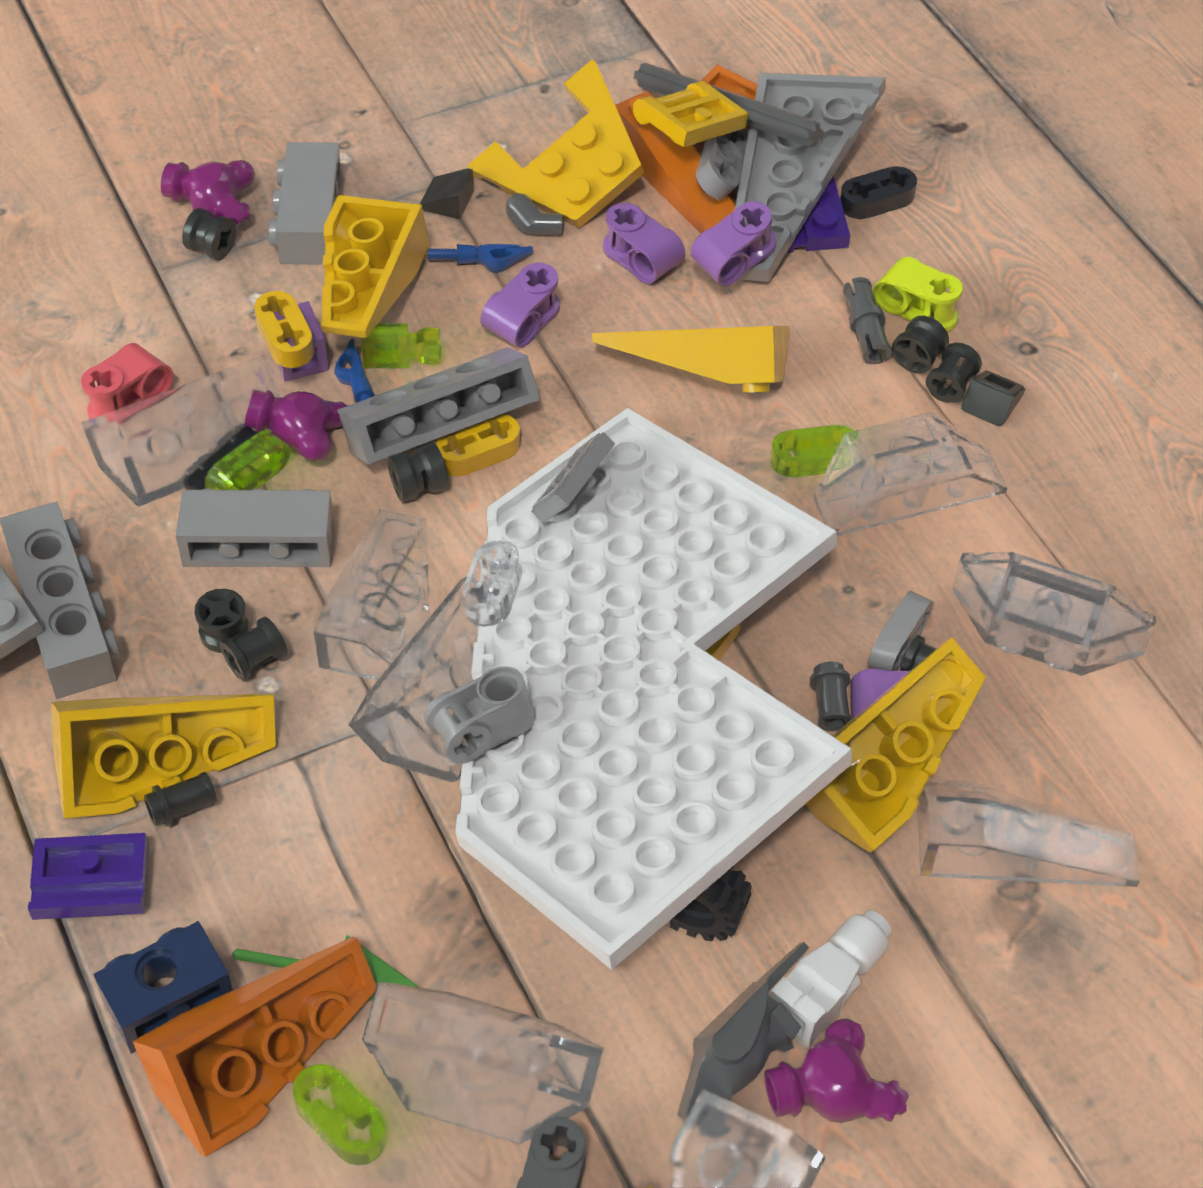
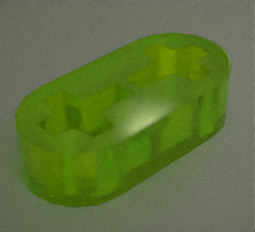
M843 425L783 431L776 435L772 441L770 464L773 470L786 477H803L848 471L855 466L858 460L860 438L854 430ZM789 451H793V454H794L796 457L791 456V454H790Z
M269 430L257 433L213 465L205 480L206 489H258L285 467L290 457L289 445Z
M317 1064L311 1065L300 1072L292 1088L296 1110L300 1117L348 1164L359 1166L376 1160L384 1151L387 1141L384 1118L380 1112L334 1067ZM316 1086L319 1090L323 1091L331 1086L329 1089L335 1108L331 1110L321 1099L311 1102L309 1090ZM348 1119L360 1130L369 1125L371 1140L364 1143L357 1138L348 1143L350 1138L344 1121Z

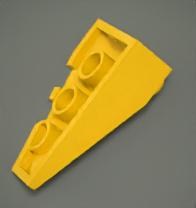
M338 195L324 224L325 254H323V267L325 276L324 286L322 287L321 326L324 333L367 338L417 275L430 245L421 204Z
M789 326L592 333V342L724 383H742V392L770 391V382L783 381L790 332Z
M953 637L945 641L832 735L852 749V764L805 804L819 821L869 853L879 847L912 817L920 802L918 801L920 794L930 776L935 774L942 761L940 759L954 731L958 730L986 679L985 675Z
M272 693L99 698L51 702L53 752L64 819L121 813L135 807L136 803L143 801L144 795L151 793L152 787L155 785H159L162 789L198 776L202 772L220 771L276 747L274 695Z

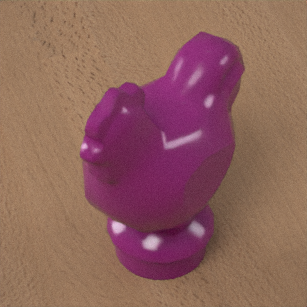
M244 160L231 161L229 164L215 161L207 162L194 169H190L184 162H179L178 164L167 163L161 177V193L164 197L172 198L175 202L187 199L190 201L193 210L198 207L211 211L215 218L225 216L233 219L235 224H241L244 220L250 218L249 205L247 203H240L236 198L240 191L253 183L255 172L252 165Z
M254 389L248 405L244 426L256 429L257 433L269 429L285 447L298 451L300 455L308 460L327 459L331 449V439L326 430L342 427L337 410L348 405L342 401L324 400L309 392L297 391L277 398L274 397L270 390L263 392Z
M850 1019L834 1021L825 1031V1039L815 1044L809 1050L801 1067L793 1068L789 1063L780 1062L777 1068L768 1069L764 1072L767 1097L776 1117L788 1114L792 1117H797L802 1112L804 1105L810 1106L830 1122L844 1123L862 1117H867L871 1120L884 1118L886 1121L892 1122L895 1115H902L907 1111L906 1101L909 1098V1094L900 1088L897 1081L892 1080L886 1084L870 1077L861 1059L865 1046V1034L861 1024Z

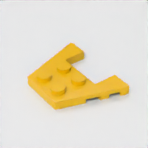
M593 59L564 82L567 92L588 114L532 162L522 168L495 141L467 165L468 168L473 169V176L481 181L485 179L498 185L500 190L510 195L517 193L525 194L538 209L547 213L563 214V221L579 229L644 174V170L602 74Z

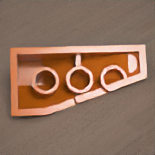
M645 91L616 104V109L644 170L642 176L699 233L714 227L735 211L736 200L732 192L725 199L717 200L708 195L696 179V171L705 141L692 146L682 147L674 143L669 136L653 124L642 125L635 119L633 104L637 99L651 96L654 99L659 97Z
M350 937L188 1010L134 1040L133 1044L155 1095L200 1155L206 1157L255 1127L270 1111L266 1106L288 1082L294 1084L306 1070L303 1066L326 1039H333L378 988L358 938Z

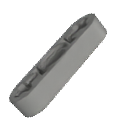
M744 128L705 141L696 171V179L701 188L717 200L725 199L739 185L748 134Z

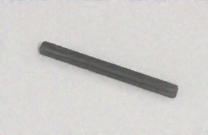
M642 63L639 70L634 72V79L638 80L639 87L665 96L686 90L689 84L699 82L698 80L649 63ZM710 85L749 113L746 122L749 126L809 147L816 146L818 140L823 138L824 131L820 129L818 121Z

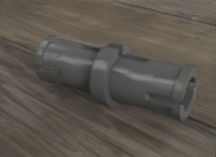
M865 277L853 278L851 280L856 293H853L849 282L843 287V293L851 312L849 317L850 328L852 332L854 331L858 335L864 361L868 364H880L883 362L879 349H882L886 359H889L892 355V349L883 327L886 323L885 314L876 304L870 280Z

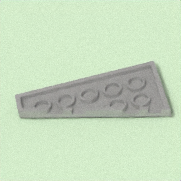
M760 73L755 97L756 101L818 121L820 129L824 131L823 138L818 140L816 146L809 147L750 126L735 210L740 205L752 201L761 202L768 206L772 215L770 229L776 235L777 246L769 257L763 259L744 273L739 280L770 281L885 92L886 79L884 77ZM744 217L745 226H747L746 217ZM762 236L761 238H762V243H763V246H764L765 243H764V238H763V236Z

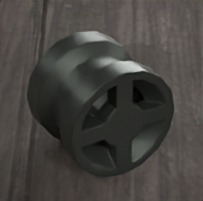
M198 207L191 212L185 222L182 232L183 245L186 249L194 252L203 250L209 258L220 261L229 254L236 238V224L233 219L225 216L215 218L211 211Z
M925 315L916 316L908 323L905 332L899 334L893 341L892 354L900 366L913 373H924L932 367L936 357L940 356L949 345L948 333L942 324L934 318Z
M226 588L214 589L202 595L195 604L194 614L199 626L200 639L203 645L211 651L222 653L219 644L221 640L225 638L234 640L250 630L249 621L246 617L245 602L236 591Z

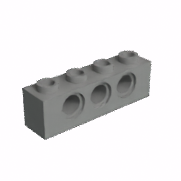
M506 347L338 409L337 411L351 454L369 465L390 455L401 453L540 400L528 355Z
M58 501L1 517L0 524L25 603L44 629V632L36 636L56 699L117 681L111 661L119 659L121 656L112 629L101 631L99 622L108 619L99 591L89 593L86 586L95 582L87 555L76 556L74 548L82 546V542L74 518L64 520Z

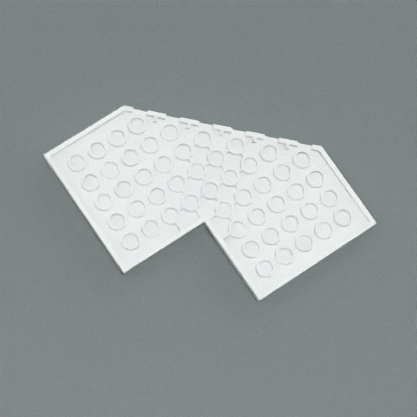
M629 408L622 411L488 506L487 541H484L482 560L483 583L482 590H479L477 610L478 634L477 642H474L471 674L473 680L496 667L508 666L517 669L522 673L535 716L534 723L524 734L511 738L484 752L473 761L462 763L460 780L461 806L460 814H457L455 830L461 848L611 970L618 966L852 764L851 748L705 652L720 638L837 547V531ZM604 432L616 444L592 474L597 479L594 486L578 501L573 499L568 507L545 523L540 521L531 512L533 505L576 449L596 434Z

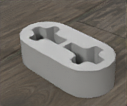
M910 590L877 638L871 651L868 665L876 669L898 671L913 639L917 635H921L931 615L934 602Z

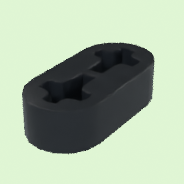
M893 166L845 181L842 185L840 197L844 214L853 219H867L910 205L915 196L916 175L905 167Z

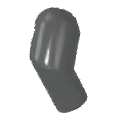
M517 193L509 197L505 206L507 215L522 233L562 236L563 214L541 213L533 201L525 194Z

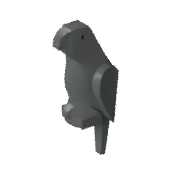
M805 942L799 943L758 981L753 982L694 1038L693 1059L677 1115L695 1134H700L702 1137L710 1139L722 1137L731 1131L729 1127L724 1125L729 1113L731 1096L755 1080L762 1071L771 1052H787L794 1048L792 1040L799 1033L801 1026L781 1003H777L768 995V992L809 949Z

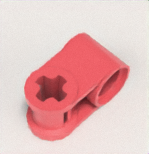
M130 343L123 346L117 353L100 364L89 368L81 377L82 390L90 399L87 407L90 421L99 427H114L123 423L128 417L152 401L160 399L171 387L173 381L171 367L139 344Z

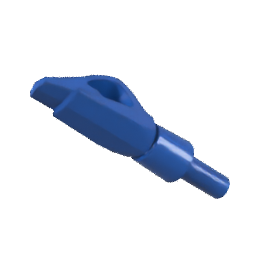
M457 244V249H428V260H457V264L477 263L483 265L492 273H499L532 255L533 247H520L513 244H485L476 247V245Z
M353 338L337 360L334 373L340 383L351 386L354 401L357 403L374 397L375 394L369 380L366 378ZM346 363L352 366L351 368H343Z

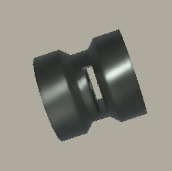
M435 443L419 447L415 454L407 455L401 452L388 456L389 474L400 502L415 499L421 491L429 490L435 493L448 489L446 467L440 450Z

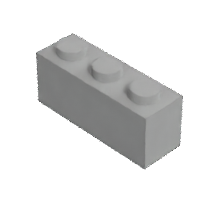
M287 142L285 160H278L277 182L281 189H274L273 211L277 219H270L269 241L270 246L278 247L280 264L323 265V254H325L324 224L338 195H340L342 171L339 143Z
M311 489L182 490L176 531L182 566L330 567L334 530L331 492Z

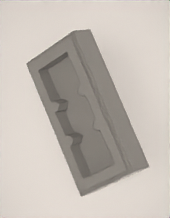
M602 432L601 434H596L577 448L533 505L531 512L540 521L545 523L568 507L573 499L576 501L581 499L596 483L597 479L592 474L616 443Z

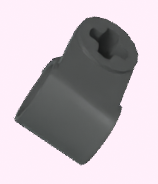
M553 1117L544 1120L536 1127L532 1136L523 1175L520 1177L516 1188L581 1187L585 1170V1136L582 1129L574 1121L565 1117ZM557 1146H564L568 1148V1152L562 1154L560 1161L550 1159V1155L556 1152Z

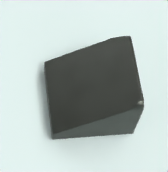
M467 168L433 177L420 202L423 211L460 219L474 192L473 169Z
M986 370L971 379L961 409L996 426H1002L1022 398L1026 388L1019 383Z

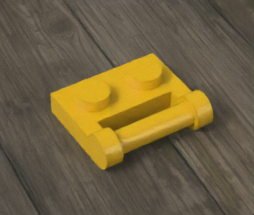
M704 81L689 84L686 90L656 99L651 96L640 98L633 104L634 117L640 124H653L669 136L674 143L682 147L692 146L696 143L743 129L746 126L749 114Z

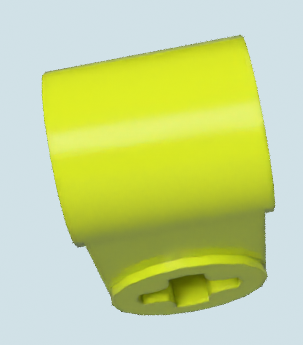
M906 256L897 260L874 285L873 294L875 301L888 313L898 315L909 321L916 316L925 315L931 317V313H933L934 319L940 322L947 332L954 329L958 323V311L955 307L956 302L962 295L963 286L961 281L951 274L943 273L921 263L915 258Z

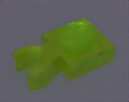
M378 323L367 338L361 337L364 368H409L410 359H417L419 362L428 365L441 363L440 329L427 327L420 329L416 333H408V323Z

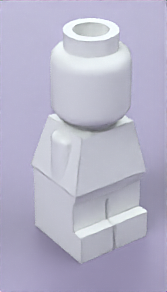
M868 910L863 915L850 916L826 944L799 959V963L786 978L783 977L771 990L770 997L777 1003H781L800 1024L801 1028L794 1039L807 1049L836 1017H839L847 999L860 985L858 975L868 973L888 950L887 938L891 935L892 930L887 920L879 913Z

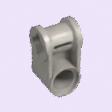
M504 666L490 669L481 677L453 691L439 695L427 706L424 713V722L431 732L440 734L444 740V752L452 762L460 764L473 761L484 752L511 738L524 734L534 723L535 715L522 673L515 668ZM448 708H451L454 711L453 719L447 711ZM462 736L468 743L467 746L462 745Z

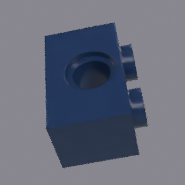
M199 921L185 928L171 929L164 933L157 942L133 954L120 955L111 960L104 969L93 974L103 1002L131 1054L136 1052L133 1044L134 1040L188 1010L233 991L229 973ZM161 978H174L171 983L164 987H151L154 982Z

